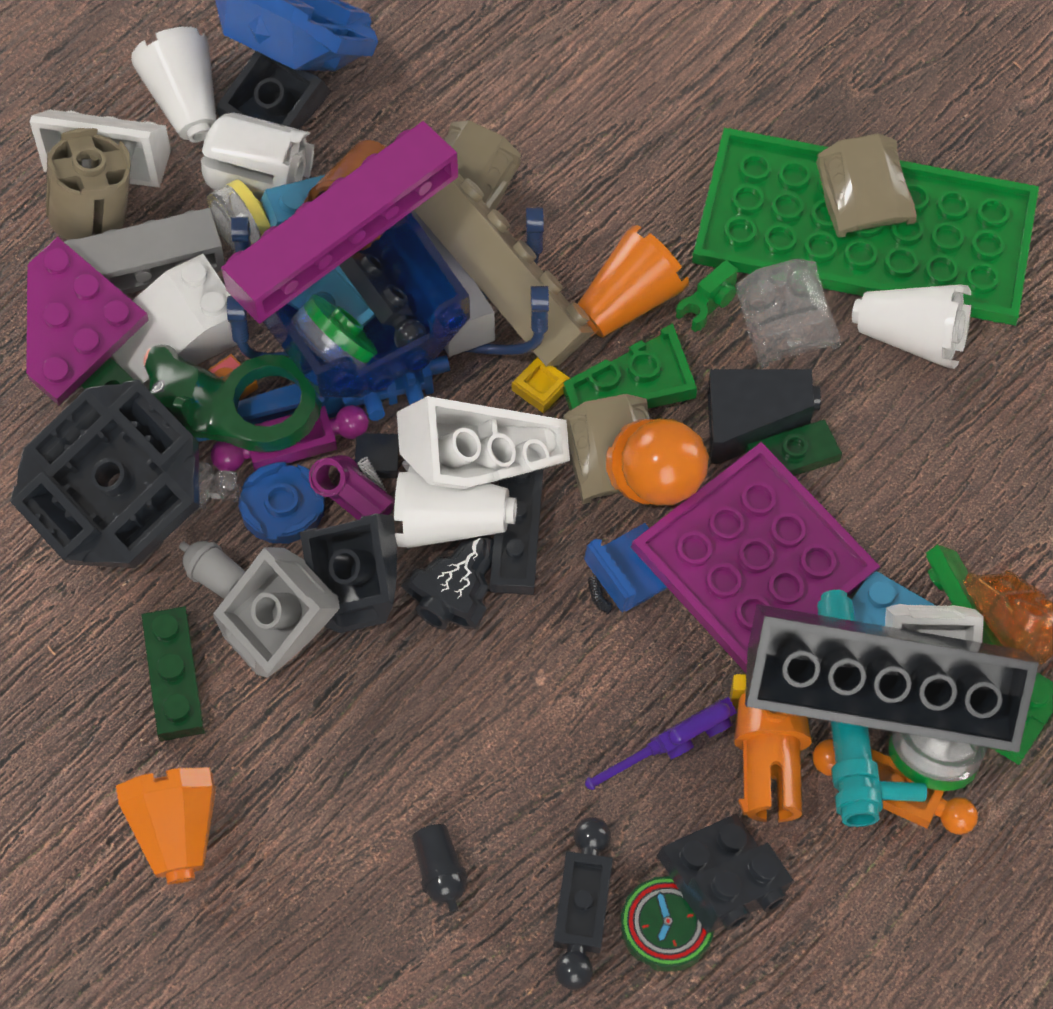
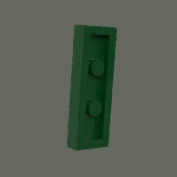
M186 607L141 614L159 741L205 734Z

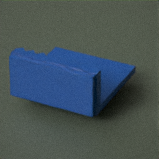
M646 523L604 546H601L602 540L594 539L586 548L585 562L621 612L628 611L667 589L663 582L631 549L633 540L649 529Z

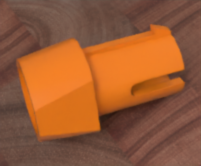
M744 693L740 696L738 702L734 737L735 746L743 751L744 799H738V803L744 815H748L749 818L756 821L766 822L767 809L771 808V779H774L777 782L778 822L798 819L802 816L801 750L808 748L812 744L808 717L746 707Z

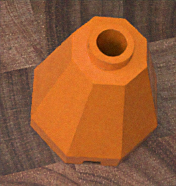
M209 767L166 770L167 776L155 779L153 773L144 774L116 785L118 804L157 878L166 877L167 884H180L195 879L194 872L204 869L216 794L213 774Z

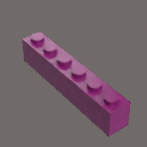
M424 121L411 130L408 129L401 132L392 144L381 152L368 156L360 167L346 177L336 179L327 191L312 202L303 203L295 211L294 215L283 223L267 229L261 238L244 251L234 253L227 260L226 264L221 267L226 291L259 324L458 178L457 152Z

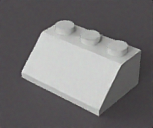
M47 110L31 116L30 125L44 172H47V152L49 151L50 153L52 147L61 140L62 133L77 128L98 129L97 135L110 138L118 145L119 140H121L129 151L131 162L129 184L160 188L171 152L165 125H158L148 121L122 120L112 116L86 115L75 111Z

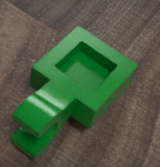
M727 260L722 262L698 283L697 291L693 295L682 299L678 303L676 318L681 319L687 313H694L697 316L692 320L691 330L697 332L703 329L707 322V316L717 307L724 308L734 298L737 292L735 286L738 269Z

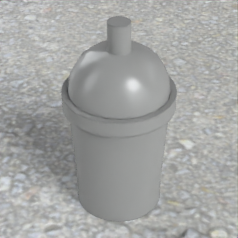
M183 541L179 545V549L185 552L183 566L187 577L193 582L201 583L223 599H225L246 572L227 556L215 542L198 541L189 545Z

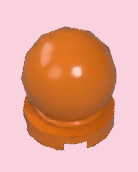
M639 419L624 425L620 429L622 431L616 436L612 447H609L606 453V470L611 484L616 490H619L626 498L636 504L674 505L696 493L707 476L709 455L702 438L694 430L675 419Z

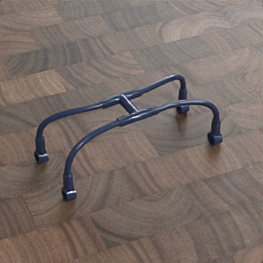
M543 207L526 208L527 245L537 256L534 260L536 264L538 263L539 255L543 251ZM249 216L231 217L232 242L235 245V252L244 251L251 246ZM531 286V329L534 334L529 341L513 345L484 344L464 352L519 355L536 349L541 344L544 333L548 330V286ZM227 296L228 322H230L233 341L237 343L240 352L249 359L266 354L286 355L296 361L329 355L348 354L339 346L332 349L328 345L284 352H260L254 350L247 342L249 340L247 311L232 296ZM407 296L408 302L406 304L412 312H416L411 301V296ZM384 325V338L371 340L377 349L376 355L402 352L395 344V329L393 326ZM428 337L425 346L422 348L425 354H430V351H445L441 342L435 343L433 340H430V337Z

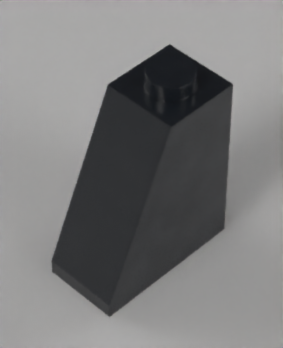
M710 369L707 388L710 464H720L746 453V447L750 443L810 424L813 411H820L821 390L820 386H813L812 369Z

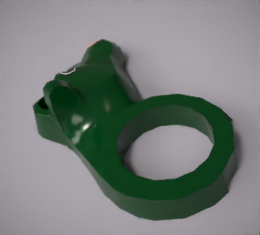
M161 344L148 349L144 356L143 364L150 379V392L195 438H207L225 442L249 451H279L294 446L307 436L320 416L322 403L318 398L313 378L298 361L289 358L290 356L265 354L249 359L222 379L200 366L185 361L169 345ZM267 376H282L294 381L301 389L300 404L293 415L282 423L272 426H255L244 421L238 414L239 398L245 388L255 380Z

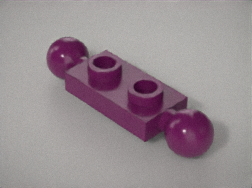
M354 405L343 407L335 418L329 419L326 407L323 406L311 432L294 446L279 451L260 452L249 451L218 441L212 447L211 461L222 472L236 471L242 466L244 460L251 458L254 471L276 462L289 463L337 450L335 435L340 434L347 439H356L357 436L367 431L369 419L362 408ZM291 415L255 424V426L276 425L282 423Z

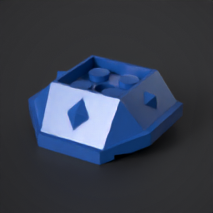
M215 0L223 35L294 70L337 71L361 56H373L378 44L376 33L370 27L372 22L370 14L342 0Z

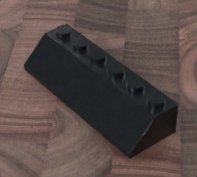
M757 604L747 650L745 705L751 708L1019 752L1039 662L1022 649Z

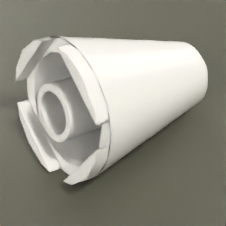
M175 27L160 31L155 34L157 41L147 46L145 40L137 45L132 52V64L180 138L194 143L204 141L209 129L217 120L207 37L204 33L202 36L199 35L198 30L193 27Z
M959 284L865 292L862 299H856L854 303L852 322L858 324V331L864 335L943 367L954 369L960 361L952 360L955 351H964L971 316V305L963 304V294L971 295V289L967 285Z
M403 461L402 465L407 472H399L394 506V521L403 522V533H395L398 547L413 548L504 533L507 530L508 524H515L517 499L509 497L508 488L491 483L468 489L430 485L407 461Z

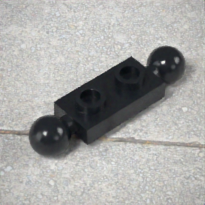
M358 251L339 265L381 324L394 327V341L397 347L406 353L420 351L427 342V330L420 321L414 319L416 316L406 304L408 298L405 293L397 286L391 284L385 276V267L382 262L370 253L362 254Z
M597 817L585 818L577 824L574 830V841L581 850V853L566 851L553 947L567 949V952L561 955L556 962L555 976L557 981L569 990H578L585 987L592 978L593 966L590 959L586 956V952L601 953L613 858L599 856V853L608 847L611 840V832L608 825Z

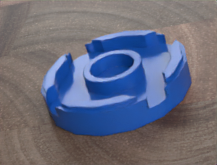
M276 462L258 468L246 478L242 486L238 507L245 527L255 537L269 543H292L301 539L300 532L318 527L325 512V497L317 494L311 488L309 482L310 470L298 464L295 467L286 465V462Z

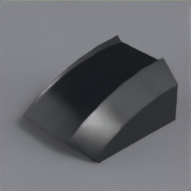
M255 51L217 104L216 112L219 118L224 114L235 112L300 129L331 93V90L320 78L309 72L308 74L304 70H294Z
M376 513L363 516L360 520L323 529L314 528L300 532L305 563L331 592L338 596L340 609L324 627L338 633L386 623L393 606L397 579V547L394 517L392 515Z

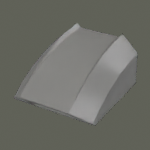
M264 547L215 610L213 617L225 640L256 675L268 678L299 653L329 622L340 607L338 596L332 593L308 567L304 559L285 548Z

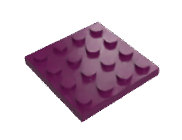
M762 442L638 536L631 545V549L745 673L747 672L748 644L757 604L818 615L817 604L824 592L842 590L849 596L868 577L878 571L880 567Z

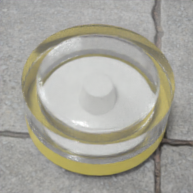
M236 179L207 195L208 207L211 208L215 225L233 254L236 252L231 236V217L249 216L251 245L258 241L263 233L271 227L261 202L255 198L242 181Z

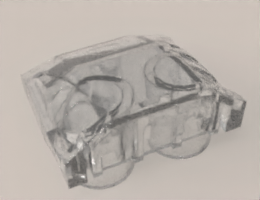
M793 259L757 269L737 283L736 292L741 304L748 334L761 369L769 367V363L828 346H831L832 349L841 346L839 332L822 289L816 262Z

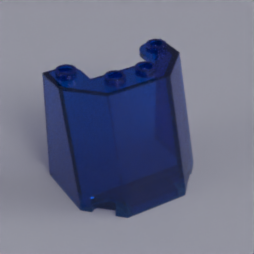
M411 212L387 229L379 240L377 239L372 242L369 248L359 250V253H370L382 262L385 267V276L391 284L397 286L405 293L408 298L406 304L416 316L414 319L420 321L425 326L428 334L399 349L394 341V327L381 324L375 316L363 327L362 331L376 347L377 354L368 363H363L349 355L339 346L335 349L329 347L321 338L324 332L312 319L289 304H286L263 321L320 397L362 398L371 392L377 393L385 390L397 378L409 372L416 373L424 369L431 360L439 355L470 319L469 294Z

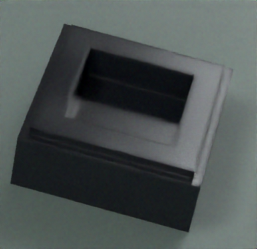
M363 433L357 436L355 462L358 464L361 459L368 457L369 462H371L370 465L374 467L373 470H376L375 472L379 475L378 478H398V434Z

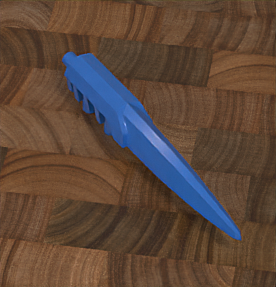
M423 349L415 353L402 351L373 358L368 363L357 362L329 369L322 377L314 378L313 381L316 385L318 398L322 403V407H326L329 418L336 417L339 410L345 406L365 404L369 419L378 421L385 416L381 399L387 398L389 405L398 403V395L406 394L408 403L411 405L424 398L422 389H424L426 395L434 393L432 376L449 372L450 365L447 355L427 360ZM292 384L241 400L238 403V414L244 421L253 425L293 415L300 404L301 389L296 384ZM196 438L198 442L212 440L207 438Z

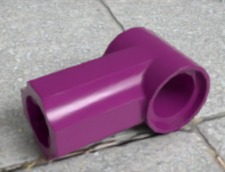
M337 455L317 460L309 471L311 488L321 496L330 497L357 520H360L363 516L376 513L390 515L394 509L395 499L359 470L358 464L347 455ZM332 465L340 473L338 486H335L329 478V470Z

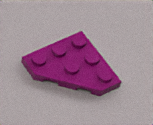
M56 237L27 264L26 373L33 384L60 406L149 319L143 309L60 238Z

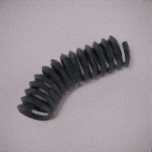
M593 574V577L587 579L591 598H593L592 601L601 612L604 611L608 615L612 610L613 603L605 599L600 581Z

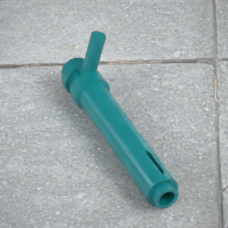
M829 590L821 595V600L817 604L818 615L855 621L853 602L847 597L845 591ZM831 721L835 755L832 778L834 788L839 790L835 795L837 814L842 816L843 824L850 827H865L878 822L880 819L879 812L883 809L882 800L924 802L926 800L927 786L925 783L879 780L878 765L872 760L868 727Z

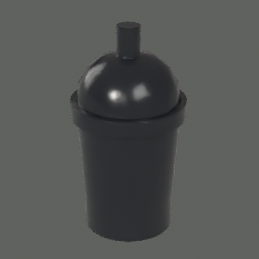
M433 824L423 827L411 837L422 877V890L436 903L447 904L450 913H455L459 910L456 901L463 895L466 889V880L468 879L466 869L460 863L446 825Z

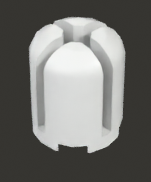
M235 112L224 114L213 123L204 139L202 153L205 156L201 158V170L204 180L214 191L224 193V186L238 179L261 202L266 189L301 181L303 177L310 178L314 157V144L306 142V137L310 132Z

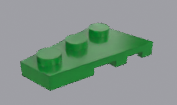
M673 323L661 329L660 335L646 343L641 340L631 345L628 353L615 360H604L565 381L564 395L569 410L571 411L586 401L622 394L646 398L648 409L696 398L697 387Z

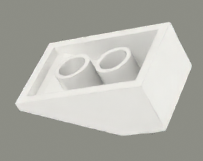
M204 254L167 270L132 300L147 313L149 321L112 356L117 364L134 380L141 381L147 389L150 388V379L143 362L147 350L161 344L169 345L175 349L182 359L198 365L237 345L233 341L230 322H228L227 296L231 295L226 291L225 285Z

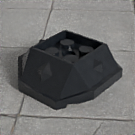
M139 380L126 381L123 384L86 388L23 448L18 468L17 486L13 488L10 502L62 560L69 565L136 568L200 507L199 442ZM120 473L118 481L108 487L110 479Z

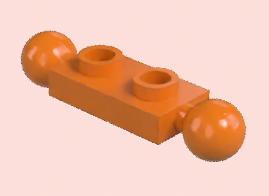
M833 739L820 742L815 747L812 757L816 769L827 776H832V767L835 765ZM871 749L872 760L878 765L880 781L915 783L899 771L891 757ZM927 788V798L924 802L882 800L883 809L928 829L933 815L941 818V822L946 830L957 835L969 833L974 829L978 821L977 809L971 801L961 797L945 800L942 798L944 791Z

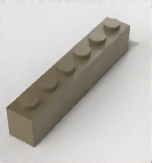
M458 173V178L414 211L467 274L474 279L478 287L525 342L529 341L534 334L531 329V286H548V330L544 333L541 344L533 352L545 366H560L595 333L587 324L590 320L589 316L577 303L572 302L570 304L560 292L563 289L562 284L549 271L543 272L534 262L537 258L534 251L524 241H516L508 231L510 224L507 219L496 209L490 210L481 200L484 197L482 190L469 178L464 180Z

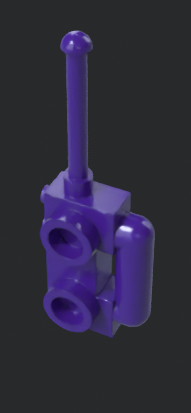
M729 697L718 700L651 738L652 742L648 743L646 748L592 778L588 777L585 780L586 788L595 790V786L650 755L655 756L667 753L670 759L682 755L695 747L691 741L694 737L706 732L710 738L731 727L733 724L729 717L736 714L737 711Z

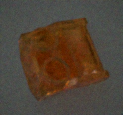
M1010 570L1000 574H967L963 583L978 611L984 617L985 622L1004 647L1025 650L1039 662V665L1048 661L1053 656V602L1047 600L1044 593Z

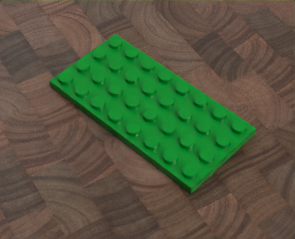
M723 128L692 263L717 268L722 262L727 260L740 273L863 296L865 292L967 285L971 289V295L963 294V304L971 305L970 317L1016 326L1020 312L1039 186L899 160L904 179L915 205L916 222L907 224L905 221L847 232L846 236L837 238L826 207L823 186L816 164L818 154L829 147Z

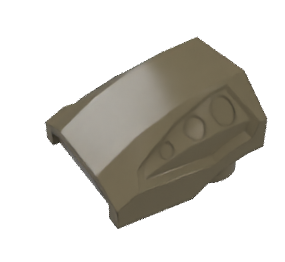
M470 120L452 122L449 133L444 140L457 152L458 173L464 180L466 178L472 180L482 190L484 197L481 200L490 210L496 209L512 177L521 165V154L504 136Z
M879 133L840 140L818 154L816 164L823 186L826 207L837 238L846 236L847 232L905 221L907 224L916 222L915 205L904 179L895 139Z
M630 394L586 401L563 415V419L567 422L572 467L583 504L591 503L592 498L621 493L612 486L606 470L607 450L609 447H612L616 436L622 431L620 429L624 425L639 419H650L646 398Z

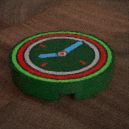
M670 876L654 877L639 884L627 897L620 918L621 936L629 953L638 961L640 959L644 964L650 965V968L660 972L681 971L696 964L709 949L715 932L707 934Z

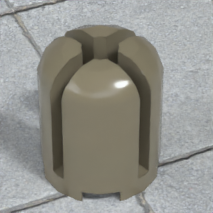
M77 128L61 134V140L52 147L50 153L49 151L47 152L46 215L49 218V224L52 229L66 240L92 236V228H94L96 235L112 229H122L126 220L131 168L130 153L121 140H119L118 145L110 138L97 135L98 129Z

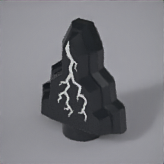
M487 535L470 538L460 543L451 556L436 557L426 569L415 568L405 579L401 587L419 603L416 606V612L426 623L442 630L446 629L450 622L465 629L476 630L486 613V607L483 604V600L488 592L485 575L492 566L493 538Z

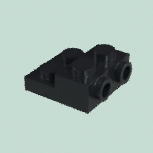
M737 813L663 846L657 855L707 934L723 926L728 931L748 920L751 916L750 913L760 908L764 912L774 910L787 900L788 895L786 891L794 882L770 844L767 842L758 846Z

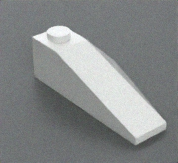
M430 396L397 412L399 453L430 485L468 489L570 461L567 422L564 419Z

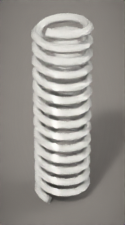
M368 457L361 459L358 465H360L362 473L371 478L375 484L385 491L386 489L382 486L383 483L378 478L379 475L375 472L376 470H373V465H370L371 462H369Z

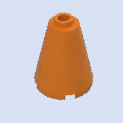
M634 225L626 231L577 303L589 316L590 320L587 324L595 332L594 334L602 338L680 294L689 286L688 277L681 281L677 275L682 266L672 253L651 233L645 238L637 234L642 228L638 225Z

